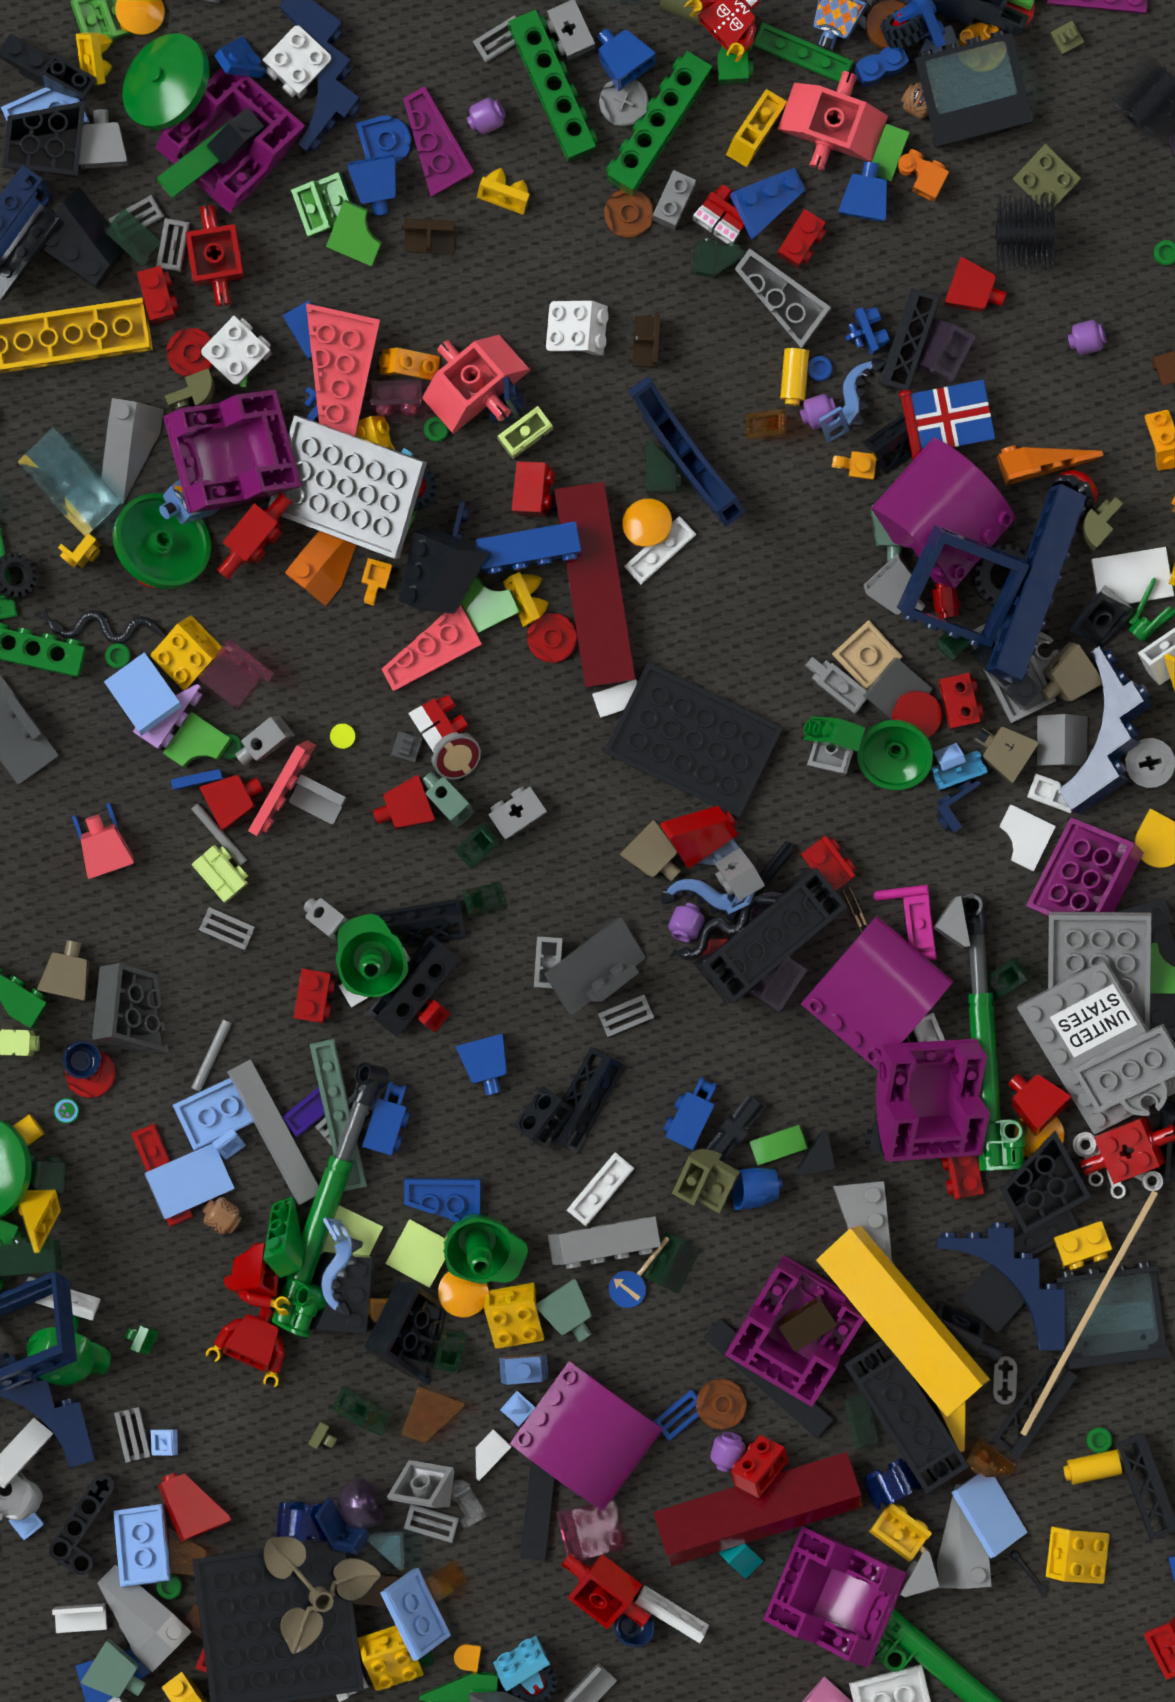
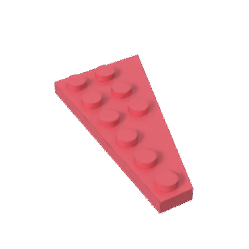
M306 303L319 423L355 436L380 320Z

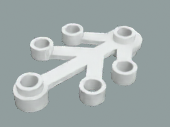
M1089 1132L1079 1133L1073 1140L1075 1153L1084 1157V1160L1100 1154L1094 1139L1095 1136ZM1083 1140L1090 1142V1147L1086 1150L1081 1148ZM1127 1147L1126 1151L1132 1153L1134 1152L1133 1147ZM1106 1169L1111 1184V1196L1117 1199L1122 1198L1126 1193L1125 1187L1121 1182L1113 1184L1110 1174ZM1096 1171L1089 1174L1088 1182L1090 1185L1097 1187L1103 1183V1175L1100 1172ZM1148 1171L1134 1176L1141 1180L1144 1188L1149 1191H1157L1163 1185V1178L1156 1171ZM1094 1174L1100 1176V1182L1097 1184L1091 1181V1177ZM1150 1176H1154L1157 1180L1153 1186L1147 1183V1179ZM1116 1186L1122 1188L1120 1196H1116L1113 1193V1189Z

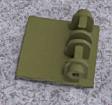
M1046 143L1013 178L1028 195H1032V198L1036 199V202L1038 201L1039 205L1043 196L1045 208L1046 194L1048 195L1049 203L1053 194V206L1055 207L1081 179Z

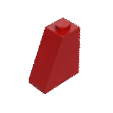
M719 806L659 824L688 869L738 835L733 827L737 824L729 811L724 814Z
M175 1472L162 1478L163 1482L158 1488L181 1543L228 1524L231 1521L229 1515L186 1474L177 1476Z

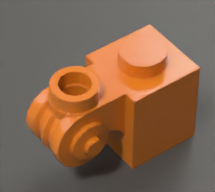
M910 149L908 154H904L899 159L898 171L904 176H909L914 172L917 180L912 192L934 202L949 171L945 170L946 166L935 160L932 163L923 160V154Z

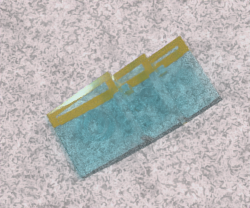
M54 426L18 461L35 479L34 482L51 498L50 501L84 536L90 533L121 503L120 499Z

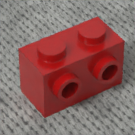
M804 209L778 250L777 256L797 269L802 263L806 265L813 254V251L810 250L815 242L819 244L826 233V230L823 229L826 222Z
M161 266L137 272L152 325L175 319V311L179 310L175 295L170 296L168 287L172 286L169 272H164Z
M517 461L512 511L518 516L547 517L548 510L552 507V496L549 495L550 485L554 484L555 479L552 467L547 463Z
M970 673L940 679L938 683L949 730L981 722L980 717H983L981 703H976L974 693L978 692L975 678H970Z
M759 1435L755 1442L748 1446L743 1457L736 1461L732 1467L731 1474L735 1486L760 1498L789 1462L785 1447Z

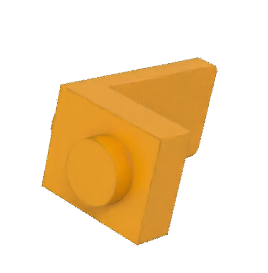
M402 348L384 349L379 358L380 375L392 376L401 374L432 381L436 372L439 371L440 357Z
M1169 410L1145 415V422L1155 447L1157 470L1175 468V426Z

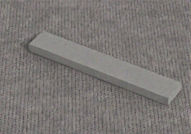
M251 1059L229 1070L227 1073L297 1204L300 1205L315 1197L319 1186Z

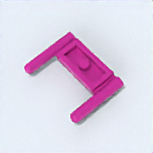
M928 885L875 891L873 897L876 901L904 898L909 944L928 960H936L937 953Z

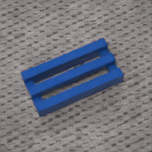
M216 769L171 780L172 789L175 791L222 780L223 775L221 770Z
M692 1389L653 1421L663 1429L661 1432L668 1441L699 1417L696 1411L670 1434L667 1431L670 1426L696 1406L697 1395ZM690 1397L694 1399L665 1425L660 1423Z

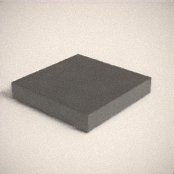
M894 657L863 696L892 720V711L899 697L906 692L914 690L929 694L933 689L898 658Z

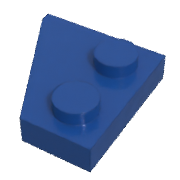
M240 37L227 44L215 54V58L226 74L262 78L267 72L261 63L260 57L255 54L245 37Z

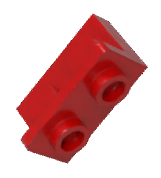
M824 836L800 855L810 868L817 867L836 891L855 877L853 871L856 868L848 858L843 859L838 853L841 848L833 837L828 839Z
M307 969L301 970L293 1018L324 1023V1018L329 1019L331 1004L327 1003L328 994L334 993L336 980L331 979V973Z
M977 1156L941 1158L943 1170H948L950 1180H946L948 1195H953V1198L956 1200L984 1194Z
M1173 1617L1167 1623L1152 1628L1143 1634L1166 1680L1175 1677V1617Z

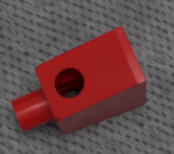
M960 257L944 306L984 312L987 302L1002 306L1006 292L993 288L996 279L994 274Z
M239 775L199 787L222 831L254 809L255 805L251 797L264 791L257 777L244 784Z
M419 775L383 794L386 805L373 810L377 824L392 819L396 829L436 821Z
M1016 1074L1008 1083L1017 1092L1012 1098L1013 1108L1035 1136L1044 1130L1070 1104L1071 1096L1038 1074L1029 1082L1020 1074Z

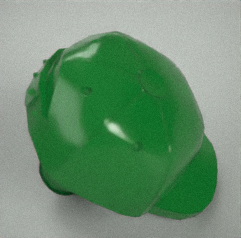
M371 913L351 918L339 927L336 965L345 989L363 997H381L395 990L406 977L408 964L400 940L391 933L385 921L379 915Z
M471 1213L456 1222L446 1234L445 1241L443 1242V1252L449 1272L458 1278L479 1284H486L490 1281L501 1283L513 1281L518 1277L528 1254L527 1244L521 1238L509 1232L503 1222L478 1213Z
M73 1315L77 1361L38 1378L53 1384L69 1386L82 1381L89 1374L104 1375L110 1364V1352L105 1347L79 1335L77 1330L81 1319ZM55 1327L39 1330L29 1338L27 1343L28 1357L57 1345Z

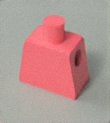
M94 815L85 820L89 832L81 835V844L88 879L134 864L133 855L115 824L103 826L100 815Z

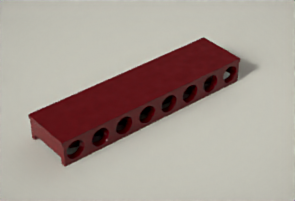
M604 482L554 489L559 523L564 524L576 521L582 554L577 555V559L566 561L585 688L635 680Z
M844 1452L780 1472L760 1498L735 1486L653 1513L666 1556L669 1558L672 1567L863 1507L861 1501L862 1496L848 1453Z

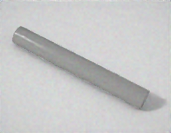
M197 803L192 808V811L227 850L239 866L247 861L245 856L200 803Z
M224 1019L222 1020L191 1087L192 1089L201 1092L232 1023Z

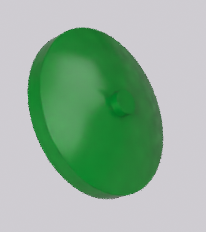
M173 33L154 39L137 54L126 73L122 91L125 110L132 120L150 130H163L177 125L192 113L202 99L209 79V61L203 47L189 36Z
M151 493L141 495L130 501L122 509L113 527V544L120 562L132 576L151 587L177 589L190 584L202 573L210 558L211 541L204 521L199 519L187 524H181L175 515L165 519L159 509L161 505L166 503L163 498L164 494Z
M0 1120L1 1218L11 1213L20 1204L28 1190L31 1178V1157L27 1144L16 1128Z

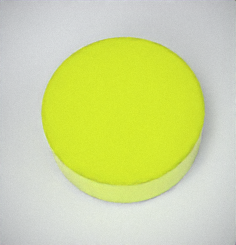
M338 724L331 730L330 740L335 747L347 749L355 741V732L347 724Z

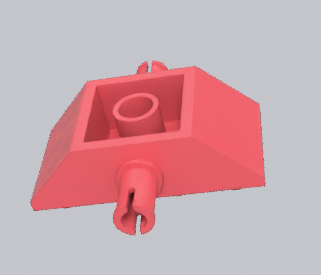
M847 71L842 72L836 91L819 85L794 83L778 130L817 145L809 166L816 168L818 159H820L818 170H825L831 150L866 162H872L888 115L867 102L850 97L858 77L851 73L847 83L849 75ZM833 116L837 117L838 123H835V125L830 124L829 121Z
M500 335L476 340L461 353L458 352L449 340L443 342L448 351L441 344L438 347V352L448 363L434 375L422 397L425 403L453 434L486 407L497 417L498 421L505 419L501 411L508 417L511 410L499 398L504 393V377H509L514 385L530 371L526 364Z

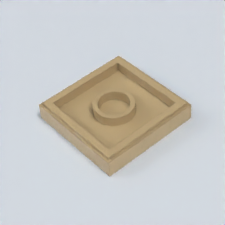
M869 620L832 653L835 659L865 690L870 688L894 657L899 660L903 657Z

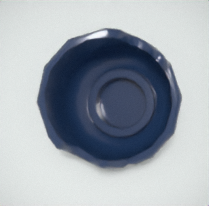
M89 1041L72 1043L67 1047L63 1056L65 1070L76 1079H87L98 1072L102 1061V1055L98 1047Z
M625 1614L620 1615L615 1620V1635L626 1646L642 1647L648 1644L654 1636L655 1624L651 1618L648 1619L642 1628L635 1623L636 1627L633 1631V1620Z

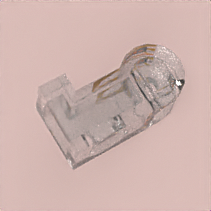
M464 1479L455 1480L452 1485L451 1499L456 1501L463 1511L465 1517L460 1522L464 1529L488 1515L471 1485Z

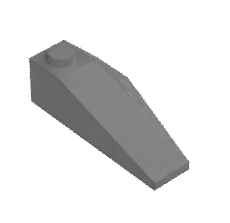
M112 398L99 500L124 504L155 442L160 436L164 409L139 402Z
M955 1484L954 1490L962 1484ZM952 1496L937 1559L939 1588L969 1589L992 1587L989 1555L954 1496Z
M116 1564L97 1583L107 1604L113 1611L122 1633H124L134 1656L151 1672L191 1633L172 1612L140 1585L120 1587L119 1569Z

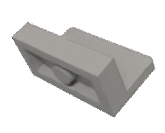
M301 774L289 802L330 824H334L347 798Z
M598 1662L564 1698V1702H598L617 1680Z

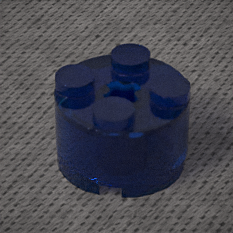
M902 1458L888 1464L889 1470L881 1473L878 1469L865 1477L866 1482L863 1485L877 1511L881 1509V1503L884 1502L885 1506H888L913 1493L911 1488L914 1486L917 1491L922 1488L910 1467Z
M304 1501L280 1502L278 1506L276 1537L289 1536L299 1541H307L314 1538V1542L327 1541L323 1530L315 1518L323 1503L305 1504Z

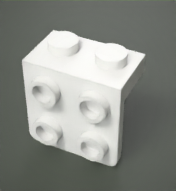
M294 26L263 58L267 71L266 74L274 81L278 78L284 84L282 88L289 96L293 98L296 95L300 99L307 93L306 87L331 62V55L300 26Z
M595 301L551 302L546 349L552 352L583 351L591 355L604 356L608 306Z
M233 316L202 348L201 353L231 383L237 385L262 359L266 361L272 353L269 349L271 345L261 335L257 338L251 332L253 328L243 318L239 321Z

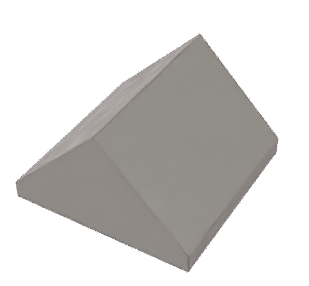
M1070 714L1037 716V766H1083L1087 761L1088 716Z
M814 743L807 765L845 776L853 751Z
M959 896L950 901L933 926V929L960 948H966L970 946L962 899Z
M409 1460L389 1492L388 1500L432 1508L450 1507L454 1469L453 1467Z
M922 1545L906 1571L908 1575L900 1592V1595L904 1597L939 1588L930 1552L926 1546Z

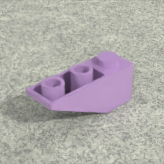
M196 684L175 695L182 707L141 736L136 727L133 732L159 750L162 746L167 748L174 737L171 734L174 730L172 728L174 724L181 727L188 717V714L183 712L187 705L196 706L203 694L198 691V689H202L201 686Z

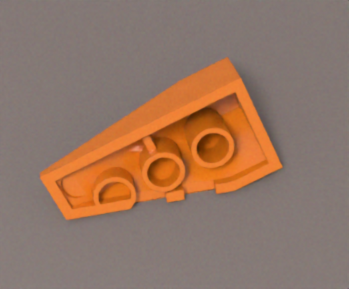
M1016 445L1001 449L1002 453L997 456V460L1006 486L1098 460L1104 455L1102 451L1028 447L1016 449Z
M319 531L286 570L285 574L326 606L342 586L356 544Z

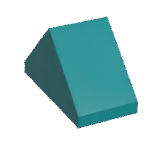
M746 1543L718 1552L745 1579L763 1562Z

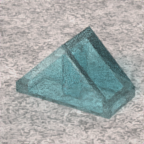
M404 1530L369 1531L370 1536L367 1541L396 1568L402 1571L405 1568Z

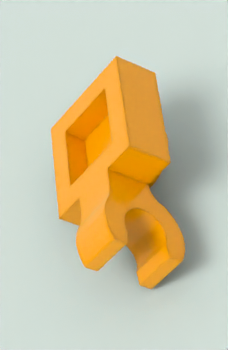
M852 451L851 458L833 457L832 467L849 469L848 477L874 479L876 459L872 454Z
M368 558L361 581L362 584L368 585L364 603L374 606L378 588L386 590L392 570L391 564Z

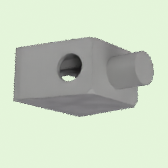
M94 110V124L83 125L79 158L81 169L129 166L119 123H109L108 110Z
M899 553L863 585L865 593L897 615L901 613L897 605L913 573ZM919 599L915 608L922 611L925 604Z
M272 716L241 741L245 747L235 755L245 766L253 759L256 761L263 760L295 735L281 716ZM258 740L262 741L261 749L255 745Z
M314 898L309 899L304 905V910L307 912L305 918L338 943V927L349 919L322 898L317 901Z

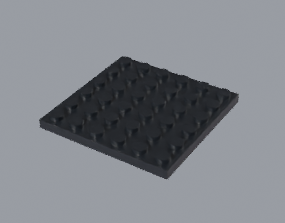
M328 1540L302 1543L306 1549V1559L297 1568L313 1587L323 1586L329 1591L332 1582L336 1580L333 1573L334 1568L339 1562L346 1559V1552L333 1550ZM264 1549L192 1559L210 1702H291L364 1691L352 1600L344 1599L338 1594L337 1585L334 1590L335 1596L333 1597L331 1609L326 1612L318 1611L323 1618L321 1633L307 1648L292 1654L281 1633V1620L285 1613L292 1608L300 1607L306 1611L308 1606H313L309 1600L310 1590L294 1571L286 1579L273 1576L266 1567Z

